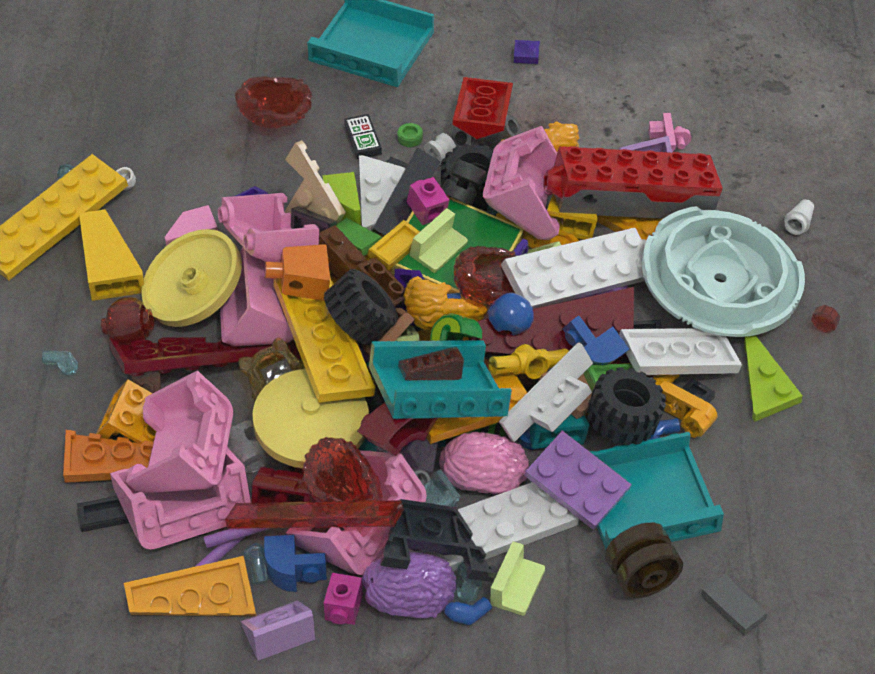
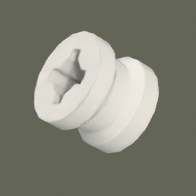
M441 133L436 137L435 141L427 142L424 150L439 160V165H441L445 154L448 151L453 152V148L456 145L449 135Z

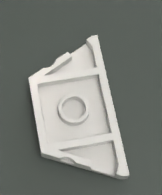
M359 156L362 226L371 231L405 168L370 157Z

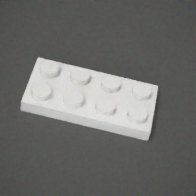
M696 328L621 329L619 334L629 348L626 354L636 372L640 373L642 371L646 375L739 373L742 366L726 336L704 332Z

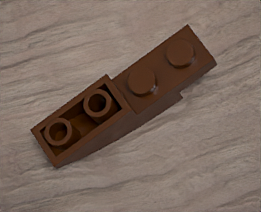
M336 225L319 233L318 245H327V254L331 259L329 270L338 279L349 270L356 269L375 280L388 294L395 307L404 303L403 295L405 288L376 257L367 260Z

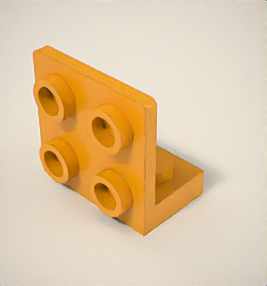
M127 379L114 393L96 434H101L102 438L108 439L112 434L117 436L118 433H121L136 443L142 444L144 441L154 442L156 430L149 426L143 418L145 398L153 393Z

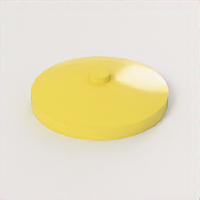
M211 229L196 230L175 239L155 257L145 274L144 285L142 286V300L145 308L157 321L172 327L188 326L206 319L229 299L238 284L242 270V258L239 249L227 235Z
M300 369L275 378L262 389L253 407V429L261 447L274 459L297 468H324L344 461L362 445L365 438L357 430L361 426L363 417L369 414V409L365 397L318 403L306 369Z

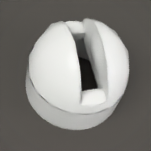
M128 167L118 169L116 172L123 176L128 183V187L124 190L134 187L136 177L133 171Z

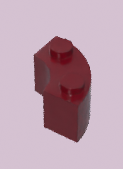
M384 403L371 414L363 417L357 432L370 443L397 456L401 449L409 442L417 439L424 441L438 418L393 419L386 403Z

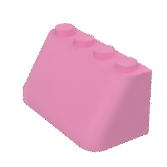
M242 247L240 250L242 270L238 284L229 299L220 307L222 342L233 347L289 343L294 338L273 286L274 279L265 278V261L251 256Z

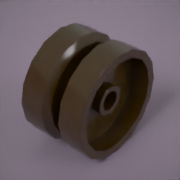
M650 522L632 526L616 536L605 550V559L613 573L617 575L616 579L622 591L628 597L644 598L654 595L670 586L683 570L684 563L674 546L671 545L672 542L661 524Z

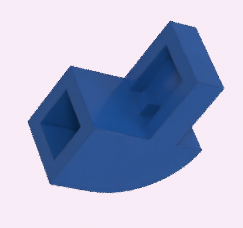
M577 316L562 328L565 332V338L571 346L574 347L578 342L583 345L593 362L592 365L611 364L629 350L614 327H611L595 338L581 317Z
M294 535L264 536L267 575L275 586L285 591L297 592V582L313 583L327 580L325 553L296 555Z

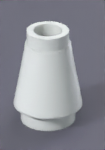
M804 199L800 201L799 204L786 214L784 218L785 228L791 234L800 235L809 229L814 210V204L810 200Z

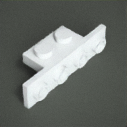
M578 342L508 412V416H504L499 421L511 441L515 442L534 422L553 432L592 393L587 384L577 380L593 364L581 343Z

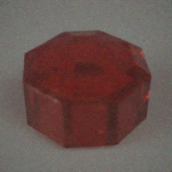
M822 305L816 307L812 314L811 322L817 329L831 332L835 331L838 326L840 315L834 308Z

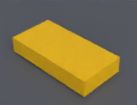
M403 220L368 250V256L371 258L376 257L389 271L410 253L413 238L420 231Z

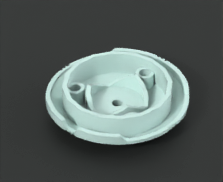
M697 206L682 209L662 219L658 223L655 232L652 233L653 236L649 235L645 243L642 255V271L650 292L659 304L677 319L682 318V322L687 321V325L692 324V327L704 332L732 337L752 336L768 332L790 318L791 314L796 310L804 291L805 274L802 262L796 259L785 242L765 226L762 227L756 221L752 222L751 219L738 214L717 210H701ZM715 279H721L724 282H718Z

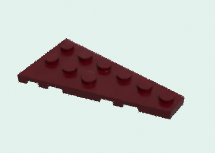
M634 287L533 309L534 321L530 329L514 336L509 330L498 332L489 319L480 320L477 322L482 329V339L468 337V340H483L486 345L485 354L495 356L511 355L516 348L524 344L530 345L535 350L546 349L547 351L568 349L570 351L573 346L566 340L565 332L562 328L577 316L581 317L595 338L611 327H614L618 334H620L621 329H633ZM624 353L621 357L616 359L611 364H624L631 362L627 354Z
M163 337L158 340V343H152V341L144 340V338H133L131 343H119V338H109L111 352L124 374L130 376H141L148 371L169 373L175 368L196 370L202 365L223 367L227 366L229 362L251 364L256 359L265 358L269 361H278L283 356H291V345L289 343L233 347L222 342V337L220 342H206V337Z

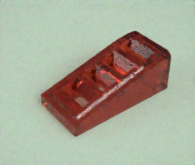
M453 347L401 360L398 367L405 380L462 379L464 358L459 349Z

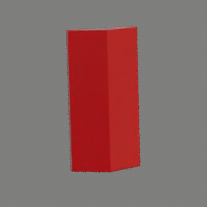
M463 77L452 125L476 139L504 131L513 83Z

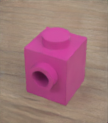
M431 177L426 180H418L410 185L407 204L420 223L424 225L432 222L446 208L448 209L449 198L435 178Z
M332 573L324 599L325 620L336 624L346 623L355 625L363 596L361 577Z

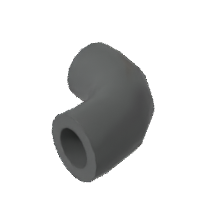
M507 115L505 128L502 132L476 139L456 127L451 134V138L456 147L458 146L459 148L464 144L474 145V143L479 144V146L487 145L490 148H494L502 139L505 140L521 134V130L517 120L513 116Z

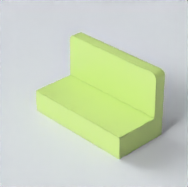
M446 208L413 238L409 256L433 273L440 270L467 245L468 239L452 228L455 213Z
M512 541L491 586L490 603L492 606L524 616L544 575L545 566L523 559L524 545Z

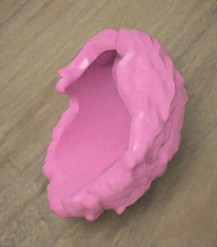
M484 432L463 433L461 436L449 441L441 451L439 464L442 470V479L451 486L460 490L478 491L495 495L518 488L522 482L526 481L527 477L524 475L525 471L529 468V459L526 457L525 451L520 444H516L505 436L501 437Z

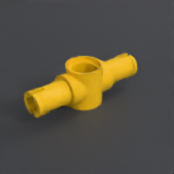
M524 344L516 348L511 355L490 357L489 371L492 375L513 372L515 375L525 374L531 379H538L549 368H553L569 350H535L530 345Z

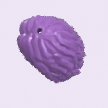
M409 551L411 561L407 570L380 566L381 558L372 562L366 568L362 578V583L366 590L365 599L369 605L375 607L380 612L419 619L436 618L437 614L445 610L446 605L454 600V592L457 586L455 581L457 578L452 567L449 566V562L438 556L425 554L424 552Z

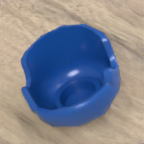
M506 293L497 298L488 310L489 321L498 332L509 330L513 336L530 329L534 321L531 303L516 293Z

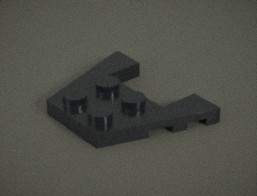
M406 499L399 500L383 550L380 566L407 570L411 561L408 549L410 548L414 551L424 550L437 552L442 555L462 556L468 579L494 582L497 575L494 565L489 566L485 560L486 553L483 548L476 546L471 539L473 533L456 507Z

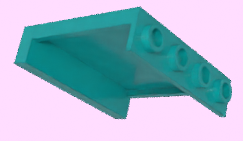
M344 0L345 3L321 37H311L307 42L308 60L398 88L434 34V14L386 0Z
M483 340L372 341L369 368L393 419L508 416L512 390L511 388H498L484 363L486 345Z
M690 432L675 433L647 441L643 440L641 444L637 445L633 443L624 446L617 445L600 451H589L632 484L629 491L597 526L605 550L616 536L628 528L641 523L655 522L661 524L671 542L716 533L722 530L724 513L720 505L714 506L689 447Z

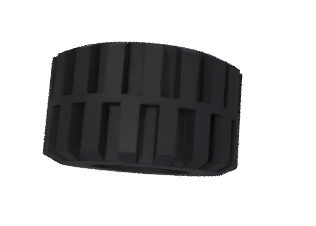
M474 143V145L464 144L460 148L457 146L453 148V152L448 151L445 154V158L441 161V188L445 180L452 177L449 171L455 159H460L477 166L487 173L482 185L475 188L478 194L472 207L483 209L484 211L488 210L489 205L483 198V191L494 149L490 150V146H479V144ZM458 180L456 186L467 190L468 184Z
M356 269L349 270L324 293L326 307L334 321L345 333L364 345H372V341H377L397 323V311L388 294L375 280Z
M623 367L616 368V371L612 369L607 370L606 374L602 373L598 381H596L587 406V413L589 414L587 418L590 423H593L592 427L595 431H600L602 437H608L612 439V442L618 443L619 441L623 442L624 445H630L631 442L635 445L641 444L642 440L647 441L651 438V435H654L664 412L666 396L662 394V387L656 385V380L652 377L648 378L646 373L642 371L639 373L632 368L624 370Z

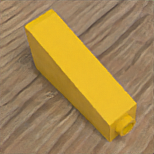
M106 209L79 213L92 301L142 293V286L144 285L142 269Z

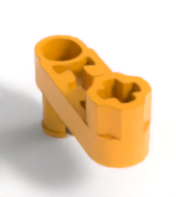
M679 374L651 376L656 380L655 384L662 387V394L666 396L664 411L679 418L685 432H690V437H701L718 418L716 409L710 403L672 384L679 378Z

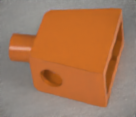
M327 245L283 248L280 262H265V278L280 279L281 292L284 295L324 301V293L329 289L330 285Z

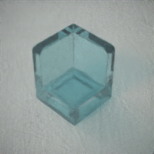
M441 469L435 472L431 481L424 484L427 495L425 503L456 507L461 496Z

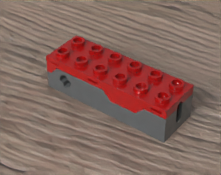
M559 146L554 166L544 174L543 179L544 190L549 194L555 195L560 213L597 214L600 216L664 219L674 212L697 206L701 210H716L723 189L711 155L703 153L655 152L651 150L634 151L628 149L616 150Z

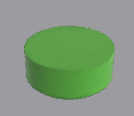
M404 124L397 131L398 142L402 146L415 147L423 141V130L417 124Z

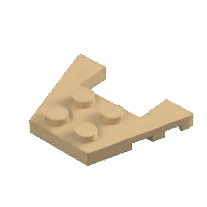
M302 140L296 142L285 160L304 180L284 212L291 214V208L299 206L336 220L339 223L346 213L329 183L325 184L318 173L319 166L315 160H310L305 151L308 149L306 144Z

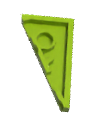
M744 336L748 384L750 385L749 393L753 408L752 419L754 422L801 403L803 395L757 336Z

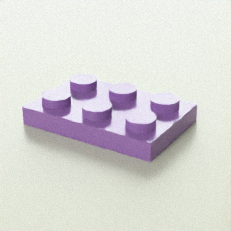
M564 431L560 432L525 471L524 475L593 530L629 491L632 485Z

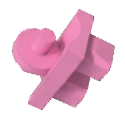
M663 113L662 121H649V139L653 140V138L669 136L672 152L676 147L684 149L691 142L689 130L681 126H677L675 130L673 129L671 113Z

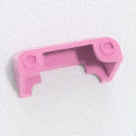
M542 126L507 138L496 145L486 178L483 198L491 208L535 238L550 240L558 235L560 225L555 218L550 217L546 210L548 196L553 194H549L544 190L543 179L544 174L554 166L557 152Z
M284 193L222 197V205L218 208L219 222L224 224L225 228L243 246L245 251L253 257L265 262H280L282 249L285 247L319 244V228L315 224L304 225V228H291V214L284 212V203L287 202V196Z
M195 371L145 398L143 418L149 426L156 430L148 468L142 464H136L130 467L126 483L137 492L158 493L208 489L217 485L221 480L233 419V408L229 399L199 371Z
M228 447L221 480L217 485L208 489L143 493L135 491L126 483L129 469L110 473L113 488L139 543L146 549H157L245 520L251 512L245 466Z
M356 450L345 464L344 476L351 488L329 513L345 530L341 531L338 527H331L327 533L312 532L310 530L316 523L311 519L303 518L298 519L286 534L295 536V545L311 554L325 553L327 562L349 573L364 575L366 568L372 562L382 557L399 500L406 499L426 502L427 495L424 485L403 455L399 453L397 456H394L387 452Z

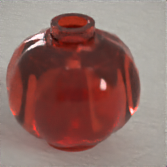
M120 298L108 308L106 318L101 319L102 332L104 335L108 334L111 339L117 341L120 345H130L132 341L139 339L146 340L149 337V331L154 330L152 310L146 309L144 303L136 298Z

